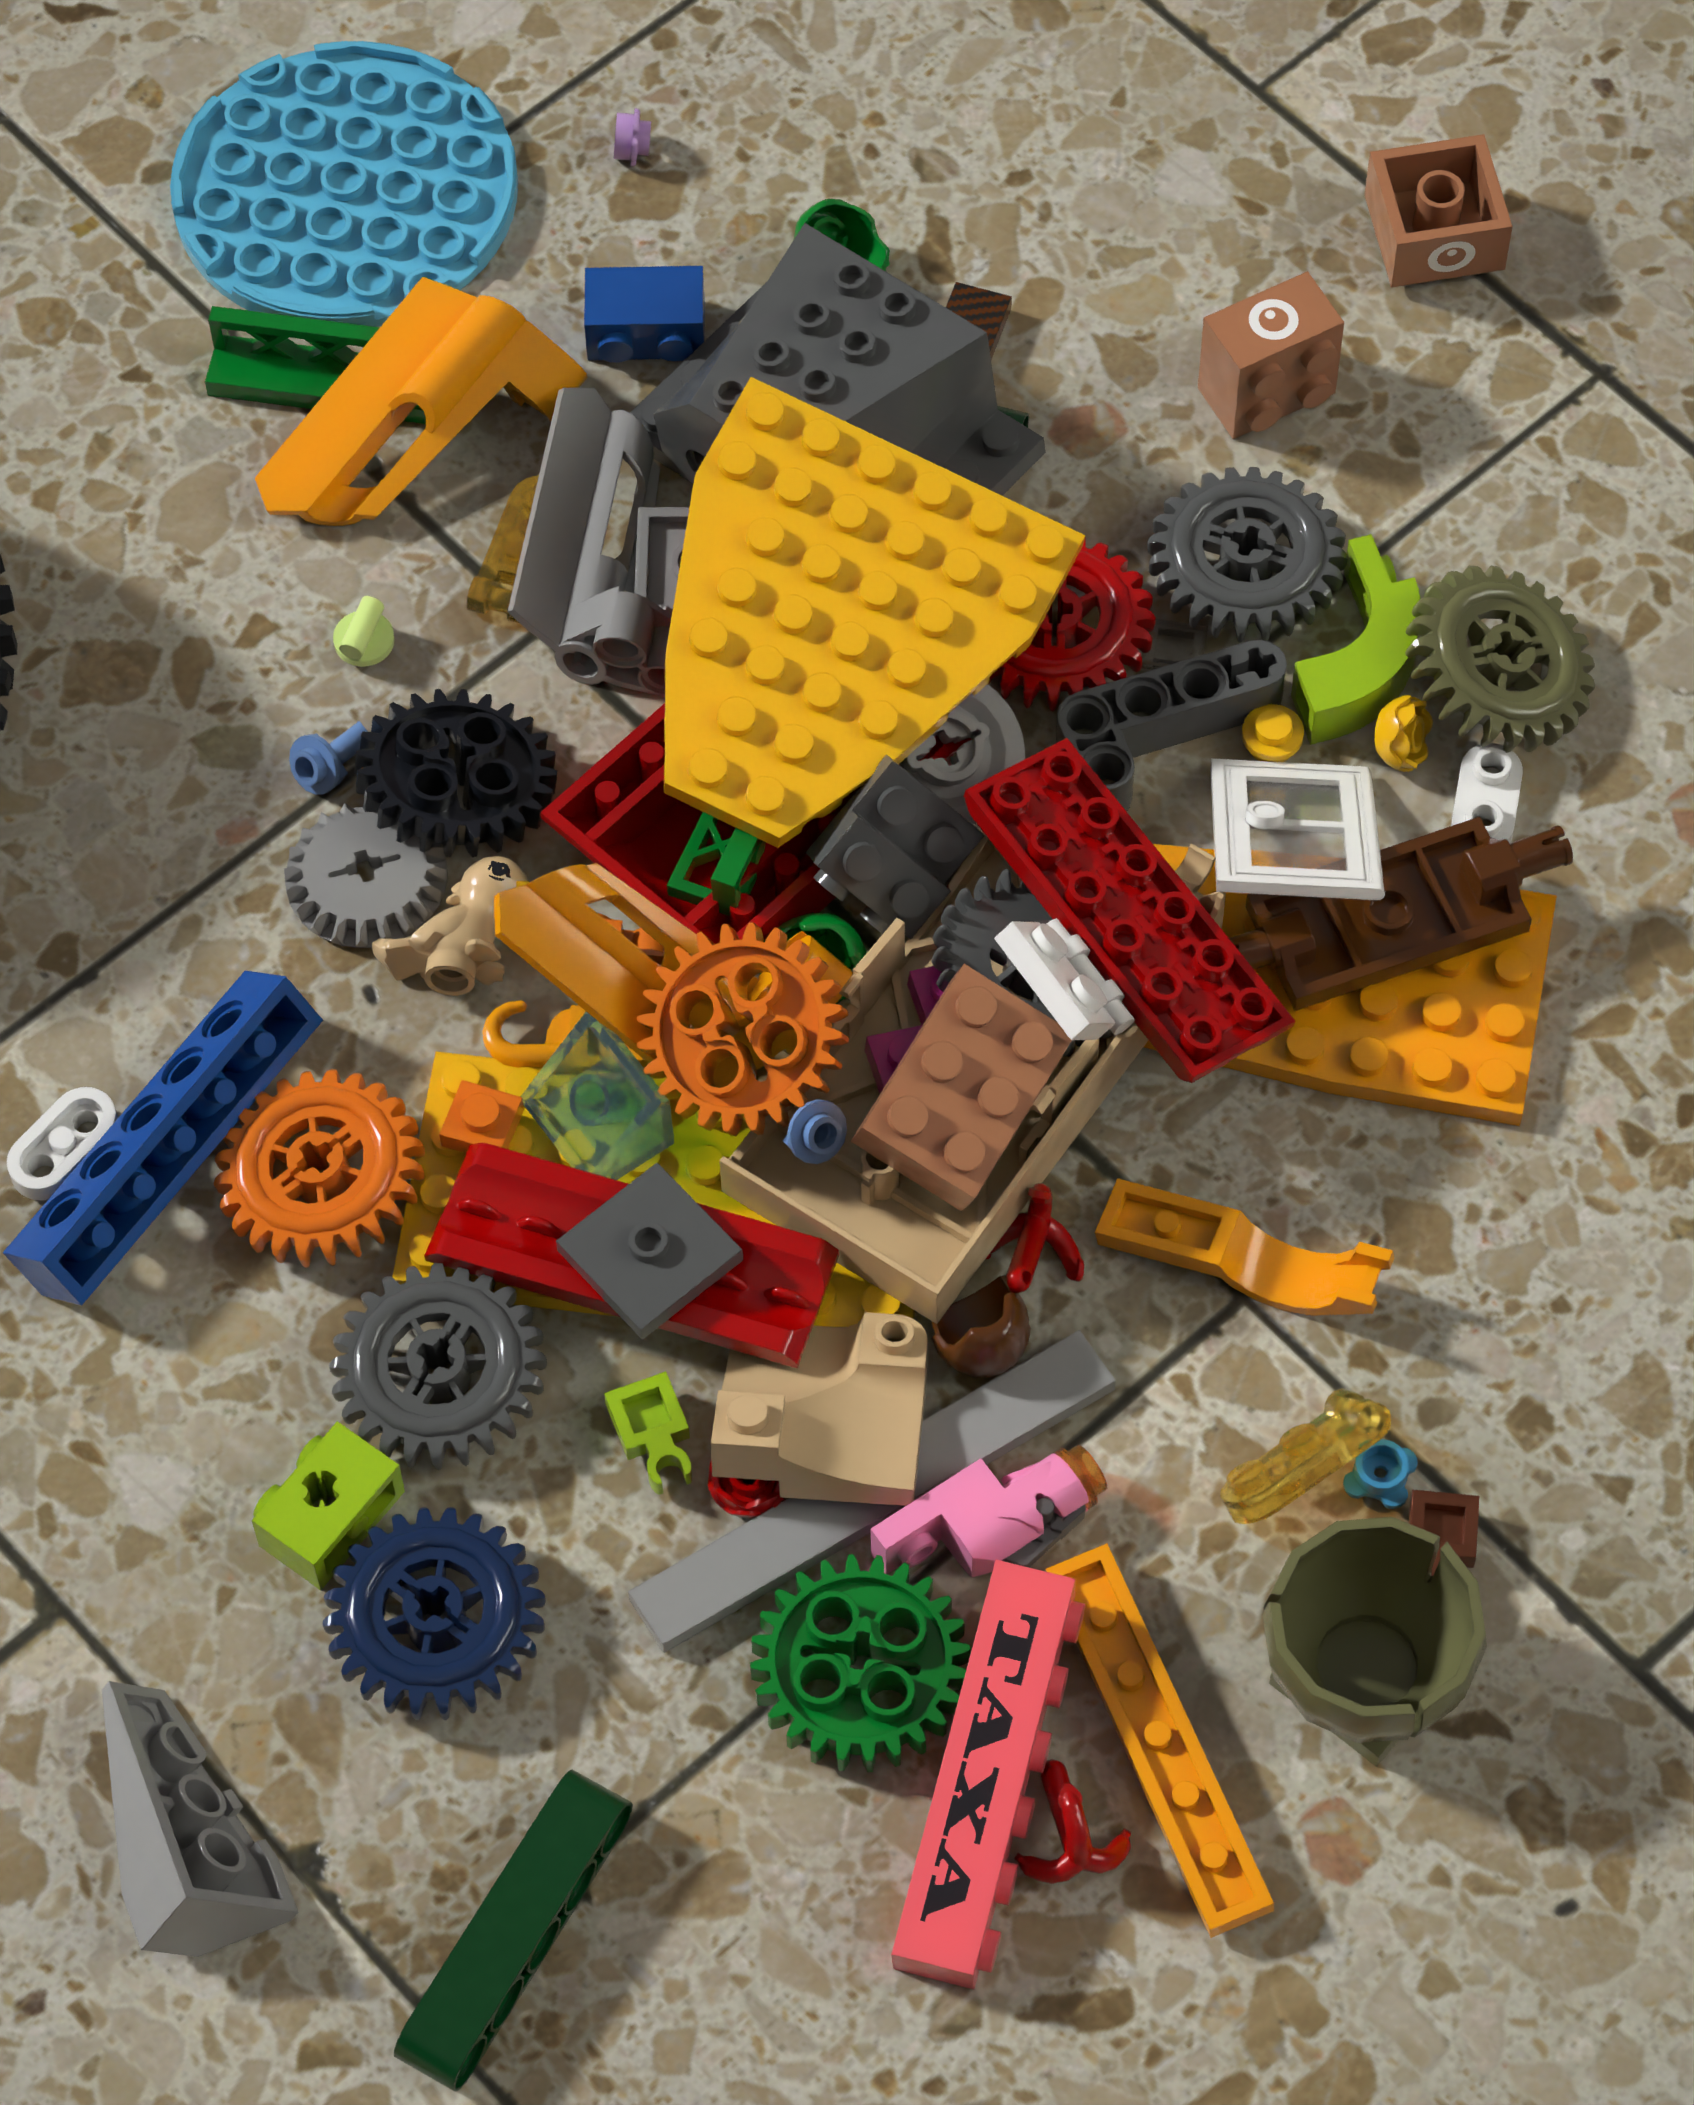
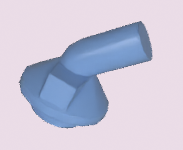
M358 721L330 744L317 733L303 735L295 740L290 749L289 762L291 772L298 784L306 791L315 795L328 793L339 785L348 774L343 764L352 758L357 750H360L362 732H368L362 723Z
M816 1099L806 1102L793 1115L789 1123L787 1135L782 1141L790 1148L794 1156L805 1163L819 1164L826 1162L839 1152L845 1142L847 1133L846 1117L841 1108L828 1100Z

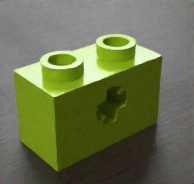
M338 1421L324 1437L317 1435L305 1445L297 1459V1468L281 1486L275 1484L262 1495L254 1509V1518L251 1520L259 1547L319 1590H322L333 1577V1569L343 1565L349 1558L347 1548L352 1544H361L368 1536V1529L376 1526L405 1492L399 1464ZM328 1497L335 1498L333 1503L325 1506L328 1503ZM323 1498V1500H320L319 1507H313L312 1504L316 1500Z

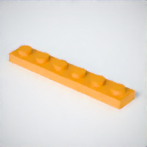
M1108 1543L1046 1568V1572L1075 1579V1601L1085 1604L1083 1620L1076 1644L1210 1938L1274 1912V1902Z

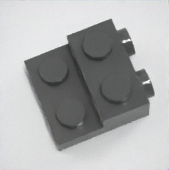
M886 754L880 761L874 774L856 790L805 853L820 868L813 878L842 902L851 892L867 905L860 915L882 934L896 918H899L905 922V936L912 939L951 892L945 885L947 880L985 835Z

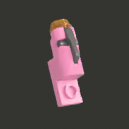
M1077 1445L1069 1451L1060 1448L1040 1462L1004 1476L1001 1479L1003 1486L982 1458H980L872 1527L871 1555L874 1559L877 1555L883 1557L884 1573L888 1574L904 1562L909 1564V1568L920 1564L936 1550L937 1542L942 1540L970 1577L992 1572L996 1559L1030 1568L1060 1539L1062 1540L1084 1519L1086 1511L1097 1505V1496L1107 1490V1482L1094 1458L1081 1445Z

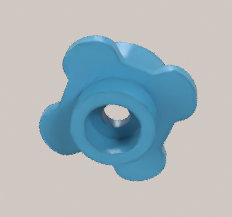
M1371 1437L1358 1440L1353 1447V1455L1356 1458L1353 1470L1347 1473L1343 1480V1487L1346 1493L1356 1499L1367 1496L1381 1500L1383 1505L1389 1509L1403 1506L1408 1498V1492L1405 1488L1408 1475L1417 1469L1418 1460L1414 1452L1408 1448H1402L1390 1440H1376ZM1382 1468L1386 1471L1387 1475L1379 1478L1374 1474V1471Z

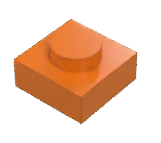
M462 1080L439 1133L441 1146L467 1153L469 1146L476 1143H488L508 1149L524 1111L523 1098Z

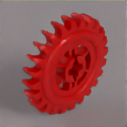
M1085 537L1083 547L1058 592L1057 646H1051V605L1030 646L1016 659L1012 656L990 676L988 685L993 678L1002 675L1000 693L1004 700L1010 696L1011 691L1018 685L1023 686V700L1026 708L1031 707L1033 699L1039 691H1045L1049 709L1053 712L1057 708L1060 694L1063 691H1067L1070 696L1083 691L1084 687L1093 688L1106 684L1105 677L1113 681L1126 678L1127 674L1123 664L1128 665L1133 672H1139L1142 667V656L1139 650L1143 653H1148L1151 650L1152 637L1149 632H1152L1155 628L1156 617L1150 611L1153 603L1152 594L1147 590L1141 589L1143 586V575L1137 571L1127 572L1128 558L1123 555H1116L1108 559L1109 546L1100 542L1089 549L1086 548ZM1066 585L1073 586L1079 589L1080 591L1084 592L1086 595L1078 597L1077 594L1074 591L1067 588ZM1095 606L1098 608L1100 617L1096 629L1082 623V618Z

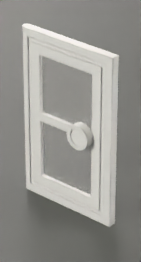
M1211 758L1210 772L1214 854L1216 857V892L1381 900L1384 898L1385 892L1372 774L1369 767Z

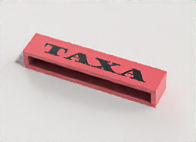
M995 1560L891 1953L893 1969L973 1990L975 1989L979 1970L989 1973L993 1970L1001 1938L1000 1931L990 1929L997 1903L1009 1906L1018 1872L1017 1864L1007 1862L1014 1837L1026 1839L1035 1805V1798L1024 1796L1031 1771L1043 1773L1052 1733L1042 1731L1041 1729L1047 1705L1060 1708L1069 1668L1058 1665L1063 1643L1066 1641L1076 1644L1083 1620L1085 1604L1075 1601L1074 1578Z

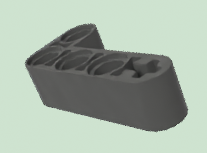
M1264 640L1247 641L1074 693L1066 697L1059 706L1056 743L1068 738L1100 779L1115 781L1113 784H1107L1106 787L1123 808L1128 811L1133 796L1135 769L1133 758L1241 726L1252 710L1268 704L1281 705L1287 667L1285 655L1278 646ZM1198 694H1200V695L1207 696V697H1209V698H1208V699H1196V698L1191 697V695H1198ZM1134 712H1146V713H1149V714H1151V715H1150V716L1141 717V716H1136V715H1134V714H1132V713H1134ZM1087 729L1093 731V733L1080 734L1075 732V730Z

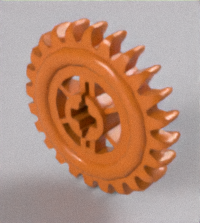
M336 1069L327 1070L321 1082H315L311 1071L303 1072L300 1076L299 1085L295 1087L285 1078L277 1081L278 1094L273 1097L261 1091L255 1096L259 1108L256 1111L245 1108L238 1116L239 1122L243 1127L230 1128L227 1135L223 1138L226 1145L231 1149L218 1152L214 1159L218 1168L223 1171L214 1180L216 1190L221 1195H224L219 1207L226 1217H234L232 1228L235 1234L239 1237H244L251 1229L250 1244L257 1253L263 1252L266 1243L272 1239V1253L279 1263L285 1262L287 1252L292 1246H295L297 1257L305 1268L310 1266L311 1255L315 1247H321L327 1262L331 1266L336 1265L337 1245L341 1242L345 1243L355 1257L360 1258L362 1251L359 1235L363 1232L373 1237L378 1243L384 1244L385 1237L378 1221L381 1218H385L402 1226L404 1219L394 1201L405 1200L410 1204H416L417 1195L415 1190L405 1180L412 1178L417 1181H423L425 1178L422 1166L417 1161L411 1159V1157L421 1158L425 1154L423 1143L418 1138L412 1137L418 1134L419 1127L413 1117L405 1116L406 1107L401 1098H388L387 1089L383 1083L376 1082L365 1088V1080L361 1073H353L344 1083H341ZM330 1125L341 1129L332 1135L319 1131L318 1126ZM309 1128V1132L298 1137L289 1148L283 1147L293 1135ZM363 1148L361 1170L352 1168L348 1159ZM277 1158L287 1164L288 1169L273 1180V1165ZM301 1195L307 1203L296 1201L295 1199Z

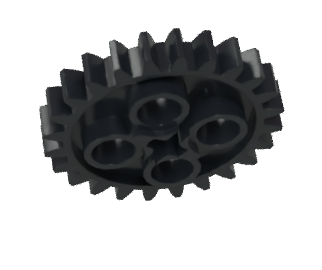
M435 689L433 702L426 703L419 695L414 693L411 694L409 710L392 702L389 704L388 719L375 715L372 718L371 732H362L360 750L356 751L354 773L357 775L356 793L364 795L363 809L365 812L378 811L377 827L379 829L397 824L396 841L402 843L413 835L420 837L421 852L425 853L436 842L442 843L445 857L452 856L456 845H465L471 857H477L479 843L486 842L498 853L502 851L504 835L513 841L521 843L524 840L525 826L538 829L541 823L540 812L552 802L557 780V770H554L556 753L555 751L546 750L548 735L546 733L532 734L534 719L531 716L514 721V704L512 703L503 706L498 711L491 708L492 695L490 694L484 695L478 703L469 702L467 690L461 689L456 701H448L441 689ZM446 735H449L453 740L455 748L454 761L448 758L450 743ZM458 784L464 786L462 801L466 810L460 807L458 801Z

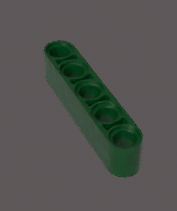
M573 1769L562 1777L406 2022L394 2049L395 2058L455 2092L464 2086L619 1840L630 1818L633 1807L632 1802Z

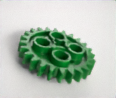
M849 1554L845 1572L836 1574L832 1565L826 1559L822 1560L820 1580L814 1582L801 1571L796 1573V1587L798 1591L796 1596L782 1589L775 1591V1604L781 1614L772 1611H762L760 1613V1627L769 1635L752 1636L751 1640L752 1653L761 1657V1659L750 1663L751 1680L765 1682L755 1689L756 1703L758 1706L774 1705L768 1713V1726L771 1730L790 1724L786 1735L787 1747L793 1749L807 1739L811 1741V1762L815 1764L823 1758L828 1750L836 1752L838 1771L846 1769L852 1755H861L866 1771L873 1772L876 1754L885 1752L895 1767L900 1766L902 1745L907 1743L913 1750L922 1755L926 1752V1738L923 1732L925 1729L942 1737L947 1733V1721L940 1711L955 1714L959 1695L953 1690H961L966 1673L965 1669L958 1666L968 1663L970 1658V1645L957 1642L965 1634L964 1620H946L952 1612V1599L949 1595L930 1601L933 1593V1579L928 1576L914 1586L910 1585L909 1564L905 1562L895 1571L893 1576L884 1574L883 1557L880 1555L875 1557L869 1571H860L854 1554ZM828 1617H839L845 1619L850 1624L844 1632L832 1635L823 1633L816 1627L821 1620ZM894 1628H906L911 1630L917 1638L907 1645L896 1646L888 1643L883 1638V1635ZM809 1649L815 1654L803 1657L801 1652ZM857 1656L870 1657L865 1662L864 1669L851 1668V1665L855 1664ZM914 1667L920 1670L918 1675H910L906 1672ZM816 1679H826L838 1686V1689L832 1695L825 1698L810 1696L803 1690L809 1682ZM883 1690H893L900 1693L905 1698V1701L896 1708L883 1709L871 1702V1698Z

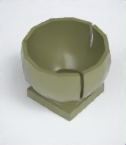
M1394 1517L1336 1521L1292 1550L1263 1606L1264 1612L1262 1614L1269 1663L1272 1671L1269 1684L1290 1699L1306 1721L1331 1731L1376 1767L1399 1740H1408L1409 1737L1415 1738L1459 1705L1465 1698L1487 1649L1479 1585L1476 1578L1448 1542L1440 1549V1561L1432 1576V1567L1440 1547V1536Z

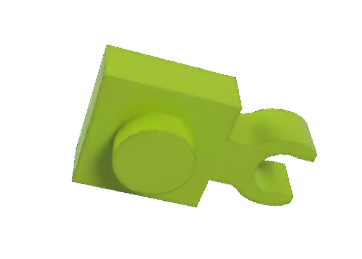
M665 1371L604 1393L606 1407L627 1459L631 1460L645 1454L648 1456L647 1472L652 1490L658 1495L663 1494V1484L658 1473L666 1466L678 1467L683 1473L686 1485L691 1484L692 1468L690 1459L686 1452L675 1445V1443L690 1438L689 1426L667 1372Z

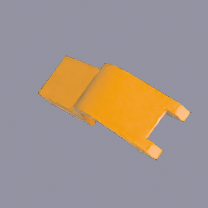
M1119 1178L1116 1180L1095 1230L1097 1243L1100 1246L1220 1277L1229 1286L1258 1302L1283 1311L1311 1316L1373 1314L1377 1299L1376 1295L1372 1294L1379 1274L1381 1270L1391 1269L1394 1261L1393 1250L1359 1242L1352 1250L1338 1254L1317 1253L1294 1247L1262 1231L1251 1223L1241 1210Z

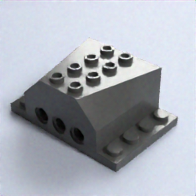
M806 223L800 229L769 280L630 412L641 421L648 431L653 444V459L691 483H694V477L750 377L1002 496L1046 453L1044 437L998 410L987 332Z

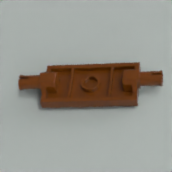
M1477 817L1380 850L1385 896L1381 900L1247 894L1245 907L1256 929L1229 937V939L1253 969L1266 965L1275 969L1294 1011L1529 932L1532 919L1521 899L1519 890L1523 879L1562 865L1572 864V847L1568 838L1559 841L1560 837L1565 836V832L1558 825L1550 830L1509 843L1507 839L1497 840L1490 837L1481 818ZM1346 862L1325 868V870L1347 871Z

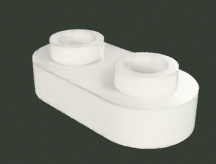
M1491 743L1486 747L1477 745L1465 754L1459 772L1451 826L1477 817L1489 819L1493 823L1490 826H1485L1489 836L1497 840L1507 839L1511 843L1523 775L1522 763L1513 751L1506 753L1503 750V745ZM1482 767H1495L1501 770V772L1496 774L1488 773Z
M80 1087L70 1090L62 1095L13 1144L7 1156V1169L15 1189L21 1195L33 1200H48L118 1119L111 1098L103 1091L92 1087ZM85 1122L97 1123L95 1129L90 1132L82 1133L77 1131L78 1127ZM50 1166L53 1168L52 1172L46 1176H33L34 1171L39 1167Z

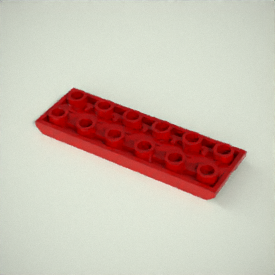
M1068 738L965 790L964 799L971 817L1052 919H1059L1071 936L1078 934L1090 949V953L1087 956L1105 981L1112 979L1125 995L1122 1003L1134 1017V1023L1179 1079L1193 1083L1229 1063L1242 1053L1260 1046L1294 1026L1295 1019Z
M488 1143L472 1144L469 1146L447 1205L424 1255L425 1261L443 1263L444 1267L455 1270L458 1267L465 1268L472 1275L480 1277L484 1274L493 1277L496 1282L620 1317L558 1252L556 1240L625 1188L628 1183ZM697 1203L742 1249L744 1260L658 1328L798 1368L839 1258V1250L822 1238Z

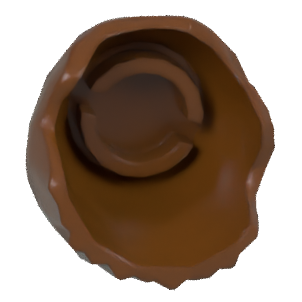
M1006 1275L997 1277L975 1293L952 1303L937 1324L931 1321L935 1332L931 1339L938 1355L948 1367H952L956 1371L973 1378L998 1376L1012 1368L1019 1358L1023 1356L1031 1332L1027 1307L1019 1293L1011 1292L1009 1289Z

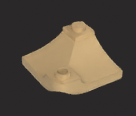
M864 1312L863 1319L849 1327L813 1325L798 1368L730 1349L722 1389L718 1390L711 1437L712 1476L779 1481L780 1497L900 1506H907L913 1502L916 1489L928 1366V1338L923 1326L915 1319L905 1315Z

